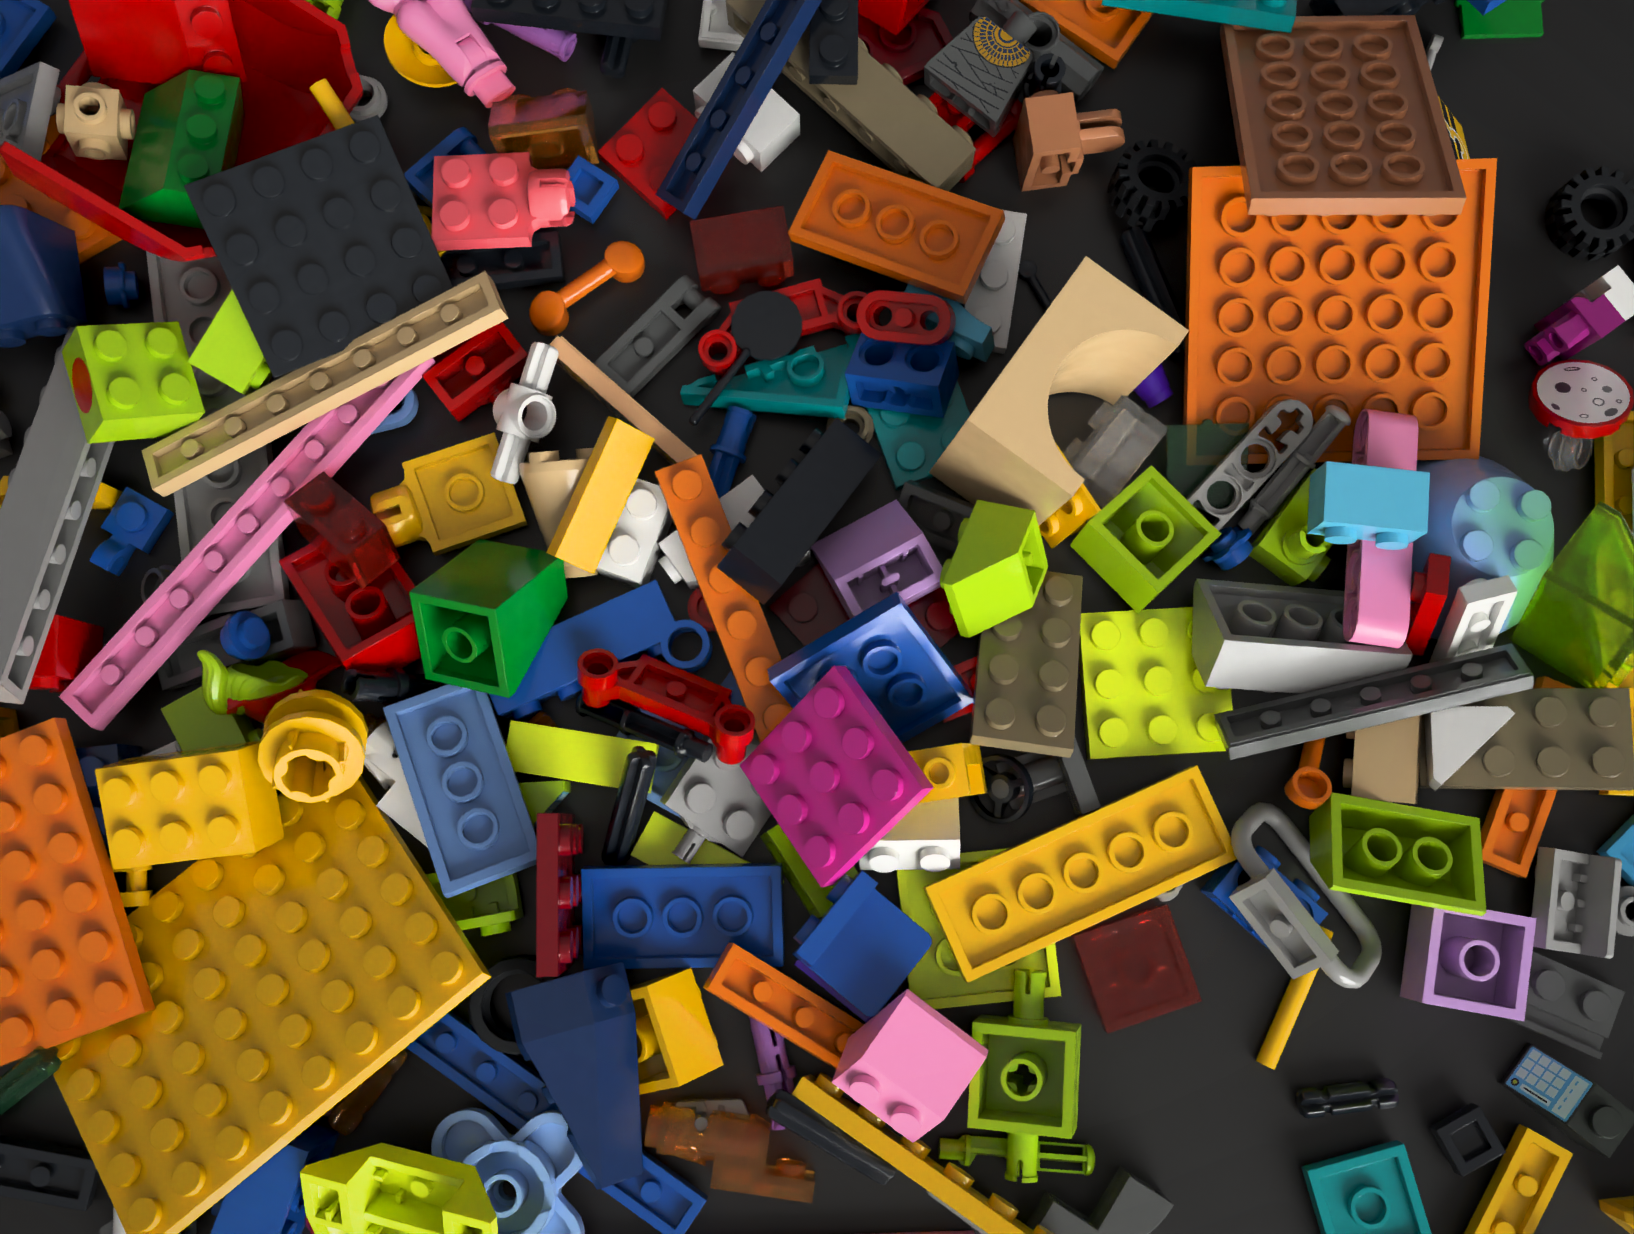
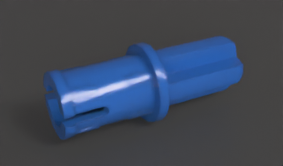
M728 406L720 435L716 444H712L709 449L714 455L708 472L719 499L729 492L738 464L746 462L747 457L744 455L746 444L757 419V415L751 411L737 406Z

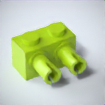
M1315 468L1301 479L1274 513V518L1268 521L1252 543L1253 550L1249 555L1291 587L1307 579L1311 582L1316 580L1331 560L1325 554L1332 546V543L1324 541L1323 535L1307 534L1310 475L1317 470Z

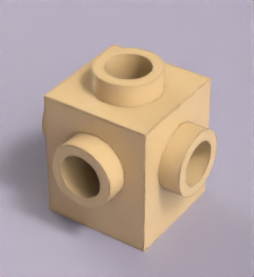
M96 82L84 83L82 86L66 85L65 103H58L56 107V124L58 132L65 134L75 156L95 160L114 159L127 161L128 139H134L135 115L133 109L126 108L119 89H112L105 84Z

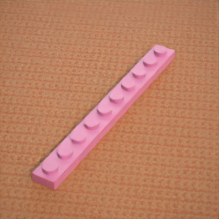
M431 358L308 422L59 697L91 728L103 731L436 361Z

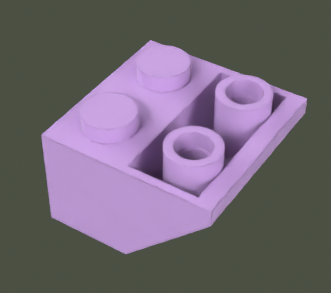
M897 500L826 536L811 546L814 555L850 619L895 592H898L908 605L941 587L940 575L942 566L924 533Z

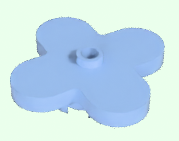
M474 1107L460 1109L450 1114L437 1126L431 1143L432 1155L476 1167L497 1215L498 1234H585L580 1214L561 1191L563 1185L580 1170L583 1164L567 1137L568 1125L559 1110H549L538 1114L527 1122L515 1135L509 1134L491 1113ZM505 1180L514 1186L516 1197H509L504 1193L503 1183Z

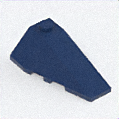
M619 962L578 972L506 993L517 1046L525 1061L532 1060L545 1083L541 1090L548 1103H556L568 1125L567 1137L596 1190L643 1174L636 1012L624 963Z

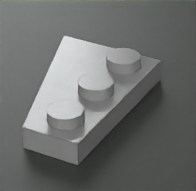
M40 61L0 79V146L6 141L41 162L50 115L56 111L57 104L61 99V89L57 87L59 69Z

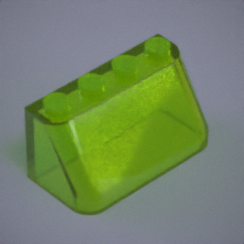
M1602 501L1596 505L1544 573L1510 639L1516 645L1586 688H1604L1608 682L1619 687L1634 667V535L1621 512Z

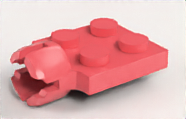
M529 152L434 156L431 238L437 251L532 247V237L536 230L547 227H567L573 224L575 211L569 212L570 207L575 206V192L573 183L570 181L569 171L566 169L538 170L533 167V161Z

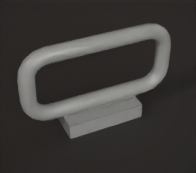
M1258 802L1250 806L1233 826L1231 845L1235 857L1251 880L1238 886L1229 898L1293 980L1321 967L1334 983L1344 988L1356 989L1361 987L1369 980L1379 965L1382 956L1381 941L1374 925L1349 893L1328 889L1310 862V843L1280 808L1271 803ZM1263 822L1269 824L1359 938L1361 953L1351 968L1347 967L1337 956L1339 950L1274 868L1269 869L1255 851L1252 844V834Z

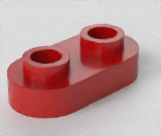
M876 290L870 292L861 300L856 312L857 324L860 330L867 337L884 342L937 346L949 339L956 324L955 313L951 305L944 299L930 294ZM889 308L892 313L891 321L887 325L882 326L879 322V315L883 309ZM935 312L939 317V323L935 329L928 330L925 326L926 317Z

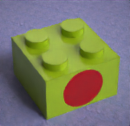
M179 321L76 326L62 350L88 444L167 437L197 422L205 413L192 366L187 362L189 355Z

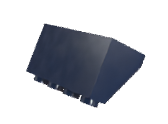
M0 205V347H19L26 344V339L40 335L49 337L64 335L68 332V327L88 323L75 231L26 208L15 205Z

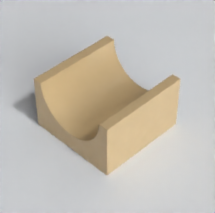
M1086 256L929 473L974 505L978 499L1035 510L1038 525L1042 524L1074 496L1085 480L1067 463L1054 441L1048 418L1049 395L1063 392L1084 393L1099 397L1116 407L1180 345L1189 330Z

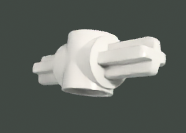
M533 342L519 385L511 383L509 389L502 391L494 402L493 416L497 423L496 430L503 432L490 472L491 477L508 484H516L520 476L519 463H524L530 442L539 443L540 438L548 435L555 425L556 409L552 402L553 397L546 394L559 353L551 345ZM527 405V414L522 421V413Z

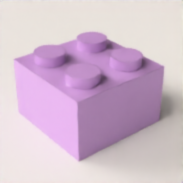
M1412 904L1400 997L1430 1005L1524 1021L1537 918L1487 909V913L1483 916Z

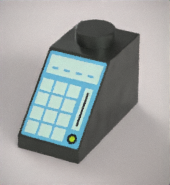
M1526 1043L1499 1081L1501 1085L1579 1146L1608 1158L1611 1157L1634 1124L1633 1111L1597 1083L1531 1043Z

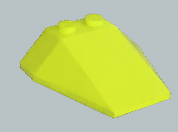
M379 1143L308 1164L300 1171L305 1214L314 1234H498L497 1215L477 1169L472 1165L386 1143Z

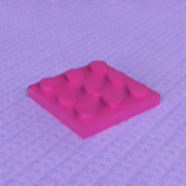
M833 666L739 765L821 888L833 886L934 788L846 666Z

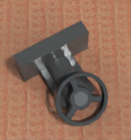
M1076 738L1074 739V750L1070 758L1030 752L1015 758L1005 754H994L983 758L984 775L988 781L987 791L991 799L995 801L994 814L984 807L978 795L969 796L975 810L986 820L997 824H1007L1018 820L1026 814L1032 803L1064 792L1068 796L1074 815L1084 814L1101 808ZM989 761H1002L995 764L997 772L984 765ZM1007 804H1009L1011 811L1020 808L1015 815L1003 817Z

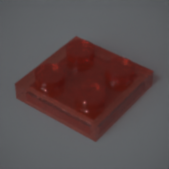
M1163 903L1071 935L1103 1030L1107 1034L1202 1001L1168 904Z

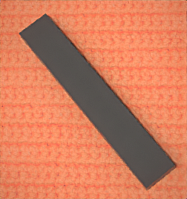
M1510 643L1214 714L1215 724L1230 760L1533 689L1534 675L1514 645Z

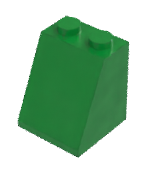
M479 539L409 591L425 679L510 698L516 692L568 599L563 560L546 553L547 551Z

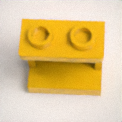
M958 743L908 751L934 787L919 803L987 793L980 745Z

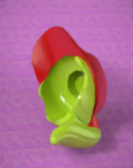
M200 650L197 652V656L202 662V693L208 708L217 715L244 712L251 719L261 723L265 722L266 716L275 703L290 694L298 693L299 689L303 691L315 689L316 683L321 678L341 666L338 658L322 651H307L292 656L283 662L269 660L259 666L238 663L226 668L221 660L210 651Z

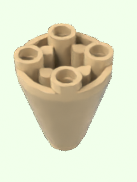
M594 448L575 449V459L562 460L559 458V450L527 453L528 462L519 463L520 475L547 550ZM563 561L565 578L598 575L597 570L592 574Z

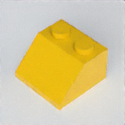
M692 968L666 974L630 987L636 1012L639 1095L680 1087L724 1065Z

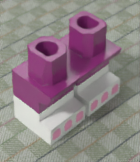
M1617 265L1564 302L1562 306L1534 324L1539 333L1524 343L1525 349L1540 366H1543L1557 355L1564 361L1577 354L1634 315V283L1621 267Z

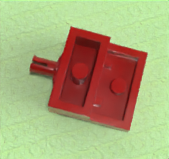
M501 322L433 357L436 363L422 377L454 418L460 422L480 406L490 402L494 405L497 396L502 391L509 389L510 384L522 375L528 354L505 324Z

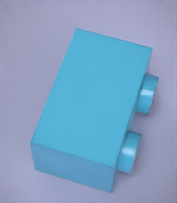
M1326 461L1310 475L1307 534L1323 535L1324 541L1332 544H1351L1360 539L1375 541V546L1380 549L1400 550L1407 548L1408 544L1428 533L1430 472Z

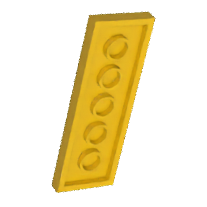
M1198 765L924 886L923 889L963 980L968 983L1226 865L1237 858L1233 852L1228 830Z

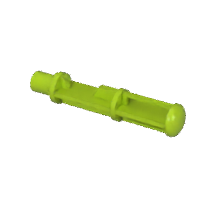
M962 1135L959 1139L939 1138L938 1159L958 1160L961 1165L968 1167L972 1164L976 1155L1005 1157L1007 1160V1139L970 1135ZM1038 1141L1037 1171L1082 1174L1084 1176L1092 1174L1096 1159L1091 1145ZM1040 1145L1082 1148V1156L1041 1153ZM1040 1160L1082 1163V1171L1040 1168Z

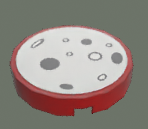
M1569 359L1551 363L1538 371L1531 384L1528 401L1529 408L1536 419L1546 427L1551 423L1561 428L1560 434L1572 438L1594 439L1613 434L1620 429L1622 423L1627 421L1634 405V393L1626 379L1610 367L1589 360Z

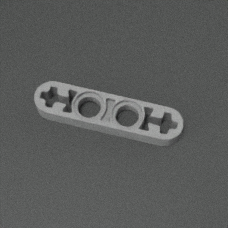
M1285 399L1273 404L1193 489L1186 499L1192 505L1197 500L1204 511L1216 516L1217 518L1212 525L1219 531L1308 436L1313 426L1311 410L1306 404L1298 400ZM1297 410L1299 415L1295 422L1300 427L1297 432L1286 430L1276 439L1277 442L1284 444V447L1278 452L1271 441L1259 436V432L1265 428L1268 434H1273L1282 423L1277 417L1279 412L1291 413ZM1259 444L1267 451V464L1258 472H1249L1241 464V454L1249 445ZM1217 481H1226L1233 488V500L1224 508H1214L1207 500V490Z

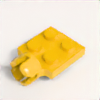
M495 432L402 462L404 480L400 485L374 493L370 497L372 515L376 514L378 519L376 522L377 529L389 548H397L418 540L428 541L433 554L438 556L473 544L479 539L485 540L528 525L514 485L491 477L490 472L499 447Z

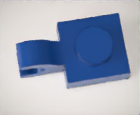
M126 487L100 527L111 533L112 536L95 549L90 562L120 576L136 548L147 554L151 552L175 513Z

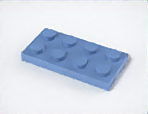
M447 684L383 707L443 895L446 898H450L536 865L537 834L488 693Z

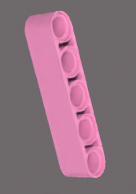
M1363 409L1358 416L1354 429L1352 464L1416 471L1418 448L1417 417L1409 414ZM1357 539L1355 543L1347 544L1343 610V636L1347 642L1400 648L1407 637L1410 620L1413 542L1408 544L1407 548L1400 550L1380 549L1375 546V541Z

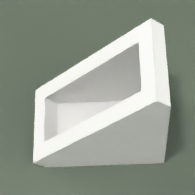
M1457 706L1425 714L1427 784L1436 791L1515 713L1508 706Z

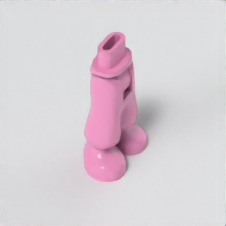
M368 0L373 6L395 14L400 30L428 52L461 87H464V92L468 96L476 95L486 108L495 106L511 96L515 91L516 87L505 75L506 65L501 61L495 48L473 19L463 0Z

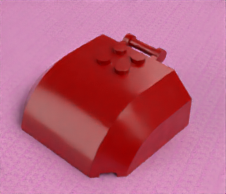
M228 0L247 82H240L245 118L235 167L336 130L309 88L319 80L326 78L349 114L362 97L363 88L350 49L346 25L306 0ZM84 50L57 85L61 89L59 103H65L66 85L82 86L92 76ZM101 77L97 83L105 84L112 89H119L126 108L133 109L136 134L144 94L161 84ZM65 134L58 135L47 152L42 155L41 162L6 141L0 146V153L15 177L117 237L152 254L174 261L186 262L217 257L204 229L139 220L119 208L134 139H128L127 161L114 159L95 160L87 157H76Z

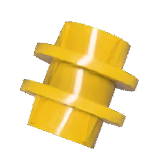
M299 689L298 693L290 694L275 703L265 718L263 736L260 739L258 764L263 776L272 784L273 789L276 788L286 797L297 802L315 803L325 801L328 803L330 797L337 796L352 787L363 772L368 727L364 716L349 700L328 690L313 689L303 691Z

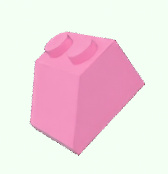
M906 989L848 1038L832 1083L891 1126L896 1132L914 1143L946 1118L987 1058L989 1050L909 989Z

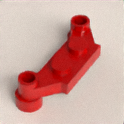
M820 278L774 290L787 296L798 307L802 318L801 336L830 328L841 330L846 335L861 334L862 332L857 322L850 320L849 317L856 315L859 303L867 295L864 292L852 291L842 295L823 287ZM744 299L730 302L729 308L731 313L721 327L705 333L699 341L698 352L700 360L715 375H723L741 352V349L736 345L731 326L732 316L736 307ZM716 353L726 354V357L722 360L712 359Z
M595 648L585 651L578 659L577 679L582 686V700L586 705L593 708H601L608 705L611 700L620 699L708 736L716 747L717 758L725 764H738L744 760L747 745L751 743L754 736L755 716L748 708L731 703L732 690L645 654L639 660L618 663L617 657L612 652Z

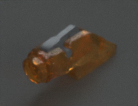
M680 1099L677 1103L665 1101L663 1106L651 1105L646 1127L645 1146L656 1148L657 1154L677 1156L702 1166H706V1161H714L710 1188L812 1203L815 1171L806 1170V1163L793 1159H777L776 1165L766 1164L771 1123L756 1114H750L743 1099Z

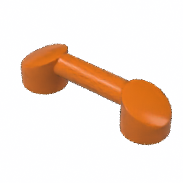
M628 241L613 242L605 250V259L557 292L548 290L536 295L529 308V317L534 328L545 336L558 335L568 325L569 313L567 308L611 277L622 283H631L638 280L645 270V259L641 249Z
M1325 738L1303 744L1299 768L1284 787L1288 798L1296 805L1305 809H1318L1332 793L1330 779L1319 769Z

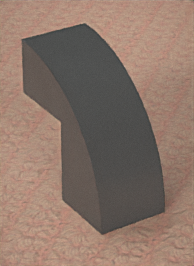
M1120 1165L1090 1217H1087L1046 1190L1027 1221L1026 1226L1034 1230L1036 1225L1039 1224L1054 1234H1149L1167 1217L1174 1204L1162 1192Z

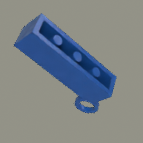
M654 580L552 626L516 692L510 698L493 694L489 695L499 716L505 718L513 716L515 721H522L541 712L543 709L540 703L559 696L560 701H566L578 696L582 692V686L577 679V663L580 655L587 650L595 648L608 650L617 657L618 663L638 660L643 654L655 659L664 657L670 665L689 673H694L702 670L709 663L713 653L712 641L706 630L699 623L686 619L675 620L657 580ZM684 633H694L702 638L701 652L690 661L677 660L672 653L675 639Z

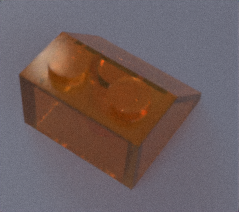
M564 88L554 91L552 95L531 97L517 94L506 98L505 101L492 102L488 130L497 153L529 152L533 161V167L538 170L570 167L578 155L591 164L599 163L594 116L587 90L577 91Z

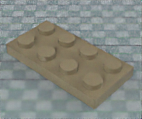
M1047 571L1032 608L979 633L970 744L1066 758L1071 757L1075 739L1083 576Z
M1533 688L1461 705L1508 706L1515 714L1438 788L1634 790V750L1629 688ZM1423 714L1419 788H1431L1427 784L1425 714Z

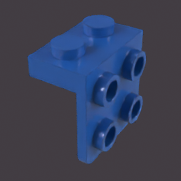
M862 870L853 879L846 873L826 896L833 903L821 919L812 914L793 937L800 945L792 954L861 1013L872 1017L880 1012L932 944V939L929 933L875 889L878 883Z

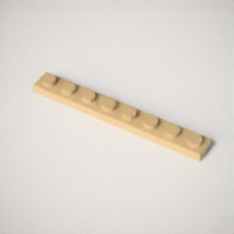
M484 271L359 336L343 351L294 370L141 450L152 490L166 497L508 319V315L494 281Z

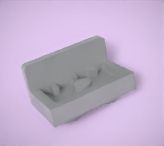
M1538 847L1531 915L1532 918H1537L1533 947L1611 959L1614 956L1622 870L1621 859L1583 854L1557 848Z

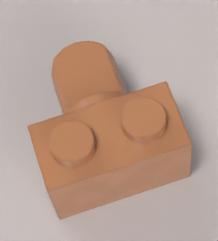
M1044 90L1033 94L1029 98H1025L1013 136L1021 192L1067 186L1070 176L1079 173L1084 155L1114 151L1125 143L1124 130L1120 127L1122 125L1121 112L1114 108L1077 113L1073 92L1058 94L1054 90Z

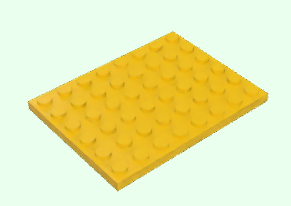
M360 775L352 787L337 796L330 797L328 803L325 801L315 803L297 802L281 793L277 797L284 839L254 853L198 859L149 899L148 906H139L129 914L127 918L155 1009L42 1051L126 1234H179L491 978L488 970L388 815L376 806L378 800L362 775Z

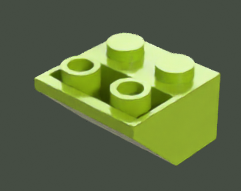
M977 499L970 518L966 517L961 522L958 532V546L953 558L945 561L940 575V585L946 593L950 614L954 616L960 636L970 638L1033 607L1049 567L1035 510Z

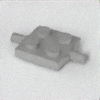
M755 731L751 743L747 745L744 760L760 744ZM706 735L701 740L713 745V752L709 760L704 763L689 757L660 800L665 806L679 814L684 824L689 827L675 850L672 851L673 854L688 864L691 863V860L705 839L721 843L740 857H743L771 815V812L739 766L743 761L733 765L721 762L716 756L715 745Z

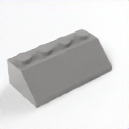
M1196 578L1193 586L1192 657L1205 687L1301 694L1406 669L1413 654L1405 641L1400 648L1347 642L1343 636L1345 591Z

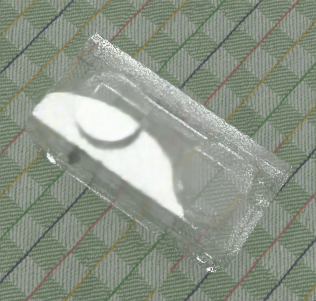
M1123 395L1113 406L1105 401L1087 423L1094 431L1083 443L1078 438H1075L1063 453L1072 468L1085 479L1083 484L1101 510L1118 495L1168 431L1165 425L1149 413H1145L1140 406Z

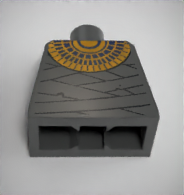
M1015 11L1002 28L986 16H979L924 66V84L994 138L1020 95L1027 77L1033 70L1035 56L1024 45L1037 30L1036 25L1027 15L1020 11Z

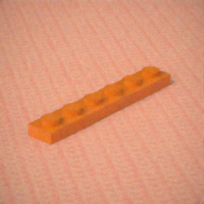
M702 454L657 470L655 471V476L745 707L755 716L754 730L759 743H761L793 708L769 681L767 669L782 659L759 601L717 568L718 564L729 552L721 544L732 531Z

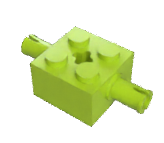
M1014 969L1013 1014L1008 1015V1017L981 1014L972 1022V1038L989 1051L987 1058L969 1083L967 1128L1008 1133L1004 1177L1006 1180L1017 1182V1177H1020L1022 1160V1183H1035L1038 1181V1136L1072 1139L1077 1129L1081 1024L1049 1021L1047 1017H1044L1045 978L1047 977V972L1034 969V972H1031L1030 990V969ZM1022 1064L1028 1066L1030 1073L1036 1074V1077H1034L1029 1086L1023 1084V1077L1021 1075L1014 1074V1071H1017Z

